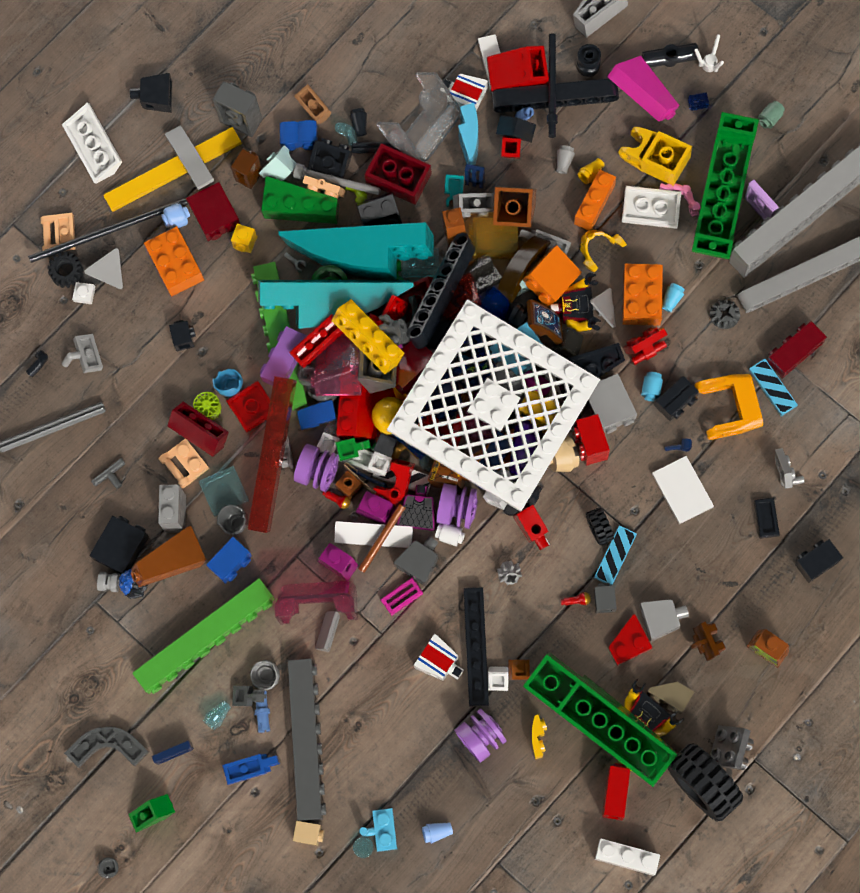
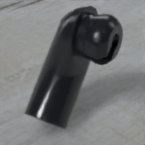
M43 350L36 352L35 358L37 360L26 370L27 374L31 377H34L48 360V355Z

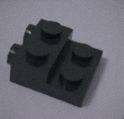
M324 138L321 141L316 140L308 170L344 179L346 169L349 168L353 151L349 150L350 146L339 143L337 147L332 145L333 141Z

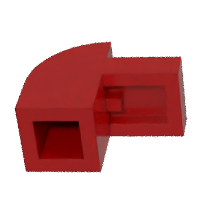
M503 136L501 158L520 159L521 139Z

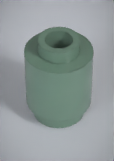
M777 101L769 103L758 115L759 124L763 128L771 129L783 116L785 111L783 105Z

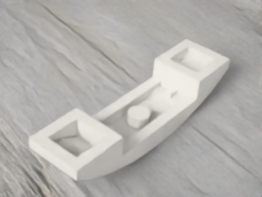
M323 432L317 447L320 448L321 453L328 450L331 456L333 452L338 454L336 442L342 440ZM364 449L358 451L359 457L340 461L346 462L358 469L385 476L392 458Z

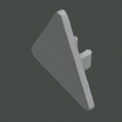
M117 248L84 271L85 274L118 289L123 288L120 255Z
M608 288L591 299L590 302L593 305V310L599 312L598 316H602L614 328L616 327L613 295L612 289Z

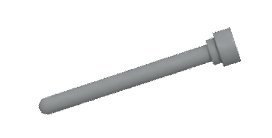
M297 163L294 169V178L302 179L304 176L376 195L381 193V189L378 187L311 171L303 164Z

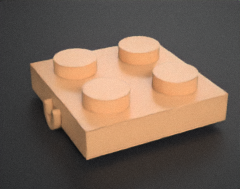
M304 176L303 183L307 185V189L319 193L324 191L325 195L337 199L338 197L344 198L346 190L340 186L327 183L324 179L318 180Z

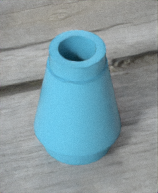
M675 283L667 286L662 309L672 312L684 296L683 292L685 289Z

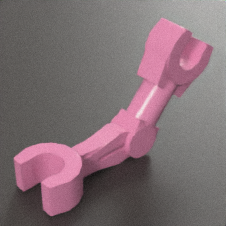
M661 183L659 189L680 191L689 204L690 215L692 217L699 215L698 210L701 207L698 202H695L690 186L677 183L672 186L671 184L665 185Z

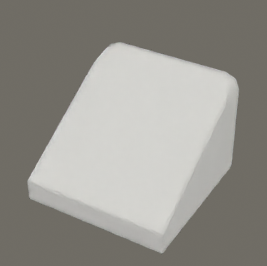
M508 667L488 668V690L508 691Z

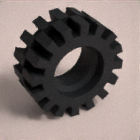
M60 252L58 257L54 255V260L49 261L48 274L57 286L71 288V284L75 286L76 281H81L80 277L84 275L82 273L84 268L78 257L74 256L73 253L68 254V252H64V255H62ZM64 264L72 266V272L67 276L59 274V269Z
M598 507L586 512L589 527L597 543L601 545L613 540V531L603 509Z

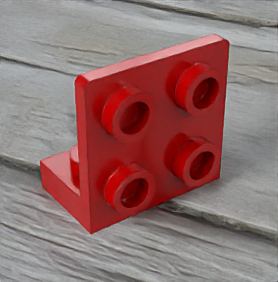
M392 295L382 315L387 314L392 320H399L406 314L408 302ZM373 314L369 315V318L378 327L384 324L379 317Z

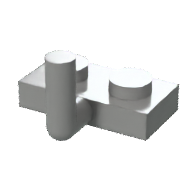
M93 334L75 336L73 341L77 351L69 352L62 361V366L68 367L73 359H79L83 373L101 371L103 365Z
M783 448L775 449V464L780 474L781 485L786 489L792 488L793 485L804 483L803 476L795 477L794 468H790V458L788 455H785Z

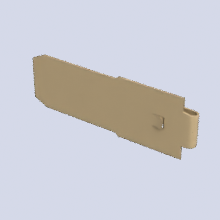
M345 462L344 468L351 472L357 479H359L362 482L365 488H367L372 494L375 495V492L347 466L354 469L356 473H358L357 469H355L354 467Z

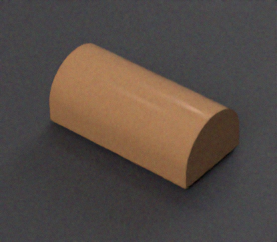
M308 84L294 95L317 124L323 123L331 115V111Z

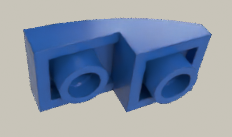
M332 400L297 411L301 430L337 420Z

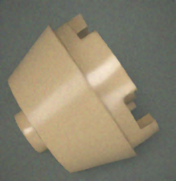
M566 436L549 464L550 469L554 472H571L579 466V456L575 457L573 449L576 445L570 436Z

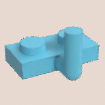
M393 809L372 811L374 827H362L360 834L364 837L375 835L377 852L396 850L397 841Z

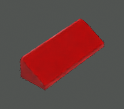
M333 314L327 317L289 352L303 368L343 334L332 322Z

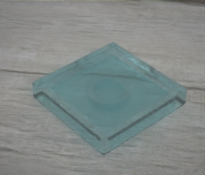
M234 466L198 481L214 517L218 515L222 507L228 504L239 506L249 501Z

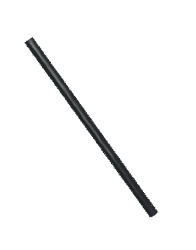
M183 198L28 256L29 260L33 263L162 215L163 210L173 204L180 203L182 207L188 205L187 200Z

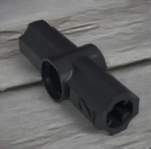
M696 43L680 46L669 44L662 49L642 52V58L650 68L663 65L673 67L677 63L698 60L694 51L698 49V45ZM667 54H672L674 57H668Z

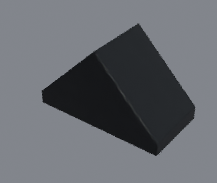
M500 116L496 134L510 138H519L522 141L532 143L536 124L517 117Z

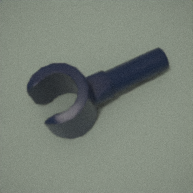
M683 438L681 445L665 446V451L682 450L688 452L692 448V440Z

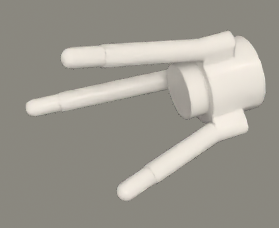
M719 34L716 36L712 53L706 55L703 60L698 49L694 50L699 61V67H702L706 72H717L718 68L724 64V61L718 63V59L715 56L720 39Z

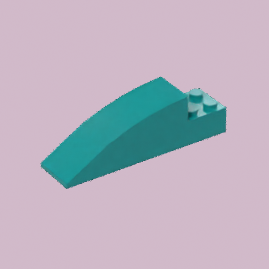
M426 222L279 231V236L289 248L323 266L333 265L340 268L346 274L359 277L396 280L397 259L406 261L410 258L424 260L428 259V257H434V234Z
M258 280V303L263 309H275V306H281L283 309H294V306H296V326L299 329L319 326L331 314L335 315L337 309L350 299L364 313H368L389 302L392 295L399 296L414 287V283L409 280Z

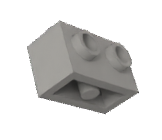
M495 193L454 195L453 209L461 207L463 218L471 217V214H477L478 217H488L489 213L494 212Z

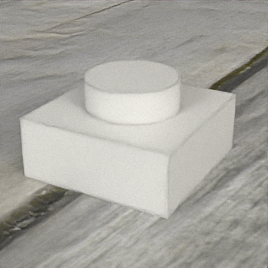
M76 282L72 300L78 303L92 304L95 285Z

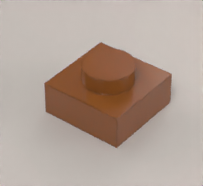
M529 659L508 660V680L529 679Z

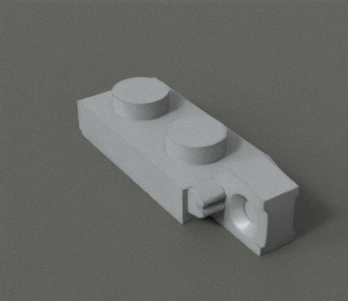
M521 229L518 238L526 242L531 237L537 236L550 241L551 244L545 253L557 245L567 255L571 246V242L538 229L536 231L531 230V232Z

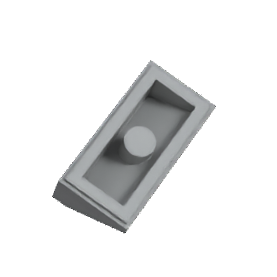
M327 611L325 613L315 646L317 650L330 652L340 619L338 612Z

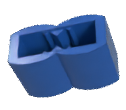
M305 120L280 123L281 148L285 145L289 151H294L300 147L305 150L313 149L315 141L318 140V125L316 121Z

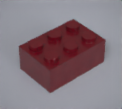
M380 144L365 173V180L371 186L378 187L387 193H392L394 196L416 205L432 174L431 165L384 144Z

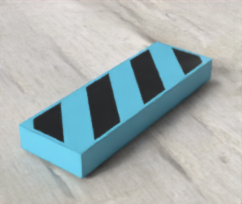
M766 359L749 368V372L780 416L798 406Z
M619 525L614 539L611 541L594 576L595 579L603 583H610V586L613 585L634 542L636 533Z

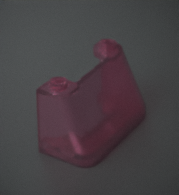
M344 333L316 357L315 374L311 377V388L315 389L316 396L362 395V386L357 380L360 349Z
M350 581L284 585L279 590L276 599L275 617L280 625L290 624L292 616L299 614V604L334 602L335 608L338 612L345 613L348 621L358 620L356 587Z

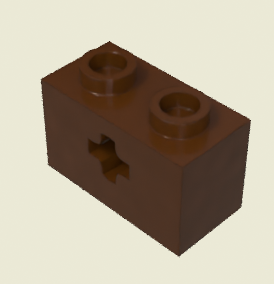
M244 149L241 150L231 166L236 182L249 189L253 188L260 177L259 172L262 170L258 155L253 151H246Z

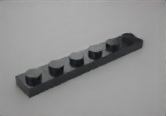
M483 587L464 588L469 707L489 706Z

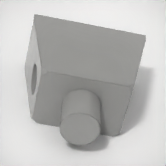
M671 599L643 602L639 606L650 642L680 628L679 619L689 617L686 605L675 608Z

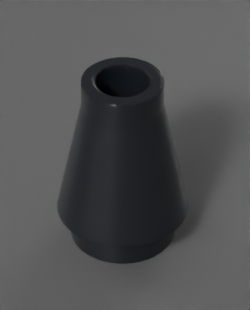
M357 108L351 110L349 117L356 137L366 136L367 113L365 109Z

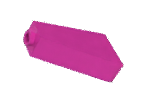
M641 56L616 64L608 75L612 82L658 122L665 119L670 120L675 116V111L680 105Z

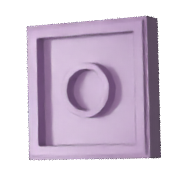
M755 180L749 183L744 199L763 220L767 217L772 218L776 215L775 212L779 207Z

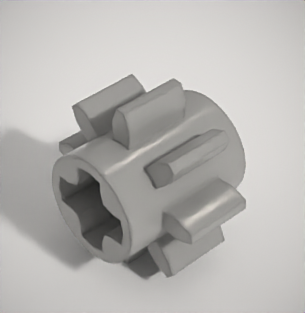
M512 560L502 562L500 568L497 569L500 582L505 581L507 585L517 583L519 577H522L519 563L514 565Z

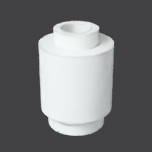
M439 524L435 538L457 547L458 543L462 544L465 533L462 532L463 528L452 524Z

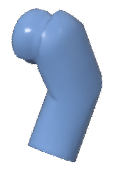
M525 107L518 111L515 117L527 121L534 115V109L532 107Z

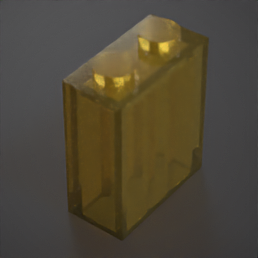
M473 217V224H469V235H473V244L475 246L473 259L512 260L518 251V227L493 225V218Z

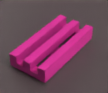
M410 578L380 599L390 615L393 616L422 596L423 592L414 579ZM409 585H413L412 588L407 590L405 593L397 597L389 604L386 602L390 598L401 592L403 589L408 587ZM417 590V593H415L413 596L405 600L403 603L395 607L393 610L391 609L392 606H394L402 599L410 595L412 592Z

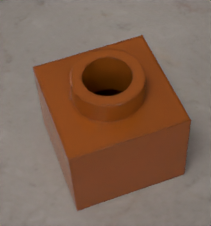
M347 470L336 482L335 486L351 500L363 487V484ZM347 481L352 482L350 486L345 485Z

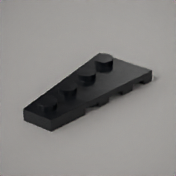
M616 343L567 358V360L599 378L624 362L625 358L620 344ZM564 384L558 385L561 394L566 393Z

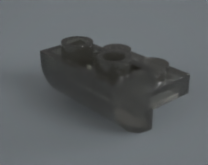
M483 254L469 262L459 287L463 285L465 291H469V298L472 299L498 285L502 276L494 267L492 259L487 254Z

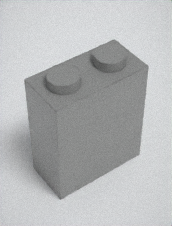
M619 374L599 381L586 402L592 415H599L603 430L607 434L616 431V427L621 425H631L637 417L635 408Z
M159 485L158 523L166 533H179L186 528V494L179 485Z

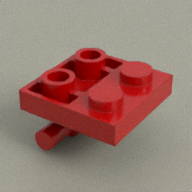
M651 327L642 332L643 336L633 337L626 341L627 345L622 347L626 354L641 352L631 359L634 366L643 360L651 359L657 355V352L667 347L664 340L654 346L652 345L668 335L664 328Z

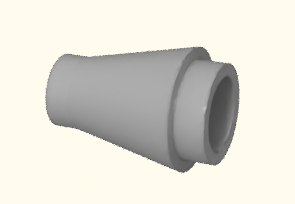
M560 145L557 150V173L567 174L575 155L574 148Z

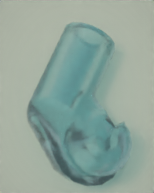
M343 122L335 125V131L346 136L349 145H352L353 142H358L352 126Z

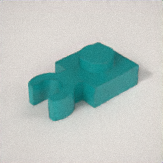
M446 174L444 194H449L445 203L446 207H449V202L453 200L454 195L463 194L464 176Z

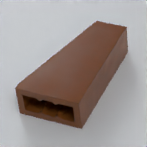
M186 527L135 563L131 569V577L138 587L199 568L204 564L206 558L192 527Z

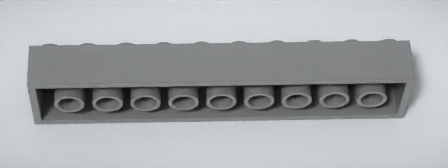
M860 143L857 149L854 150L852 148L845 155L846 158L842 161L837 160L831 166L832 169L830 171L821 173L814 184L809 183L803 189V193L794 195L789 200L790 203L784 207L782 205L775 212L776 215L772 218L767 217L761 223L759 229L756 230L754 228L747 234V238L743 242L739 240L732 247L733 251L731 252L729 263L743 278L753 272L860 184Z

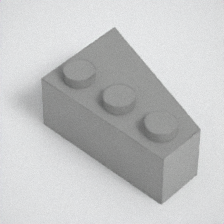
M583 0L573 14L574 25L587 38L628 6V1Z

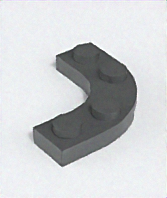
M99 727L82 735L64 754L80 768L95 752L102 748H115L133 766H136L149 751L134 736L122 729Z

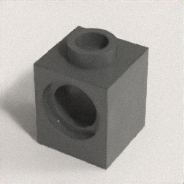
M610 583L598 584V587L594 588L596 613L616 612L615 586H610Z

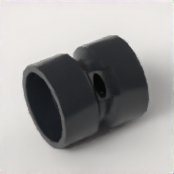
M583 45L577 53V70L585 77L596 75L600 69L601 51L596 45Z

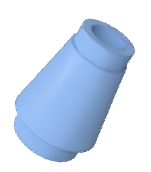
M450 822L432 823L422 827V834L425 843L430 842L432 844L452 835L453 830Z

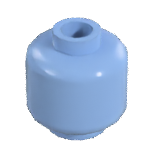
M176 203L166 207L161 217L166 228L170 227L172 229L176 226L181 228L187 225V218L190 217L186 206L182 207L180 203Z

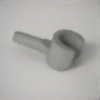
M287 252L284 254L295 265L297 272H302L297 267L299 264L306 267L304 260H296Z

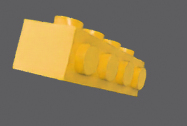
M352 299L337 309L332 322L384 375L399 364L404 352Z

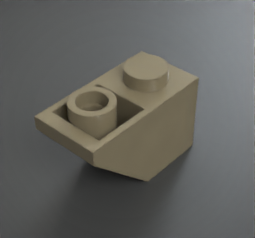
M677 681L651 687L647 694L657 704L661 702L666 705V710L672 714L679 711L681 715L693 696L694 691Z

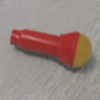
M326 491L322 494L325 498L336 502L341 509H346L350 505V499L347 496H339L331 491Z
M582 592L578 596L561 599V605L581 604L585 606L590 603L591 597L589 593Z

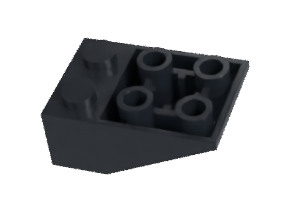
M392 193L356 204L363 226L402 224Z

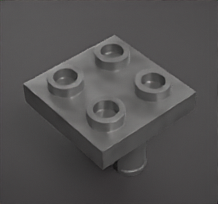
M718 725L714 744L710 752L711 757L721 767L745 770L747 765L742 764L743 762L748 764V759L744 757L745 750L750 751L753 747L748 745V743L754 744L753 739L749 738L751 731L745 728Z

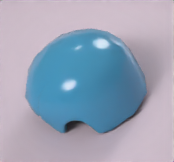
M235 369L219 371L217 377L212 380L213 387L222 396H234L242 388L243 378Z

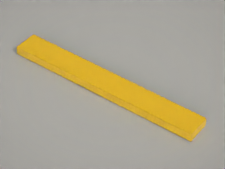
M231 127L195 146V149L205 164L241 145L242 142L234 128ZM178 156L103 196L111 211L114 212L187 172Z

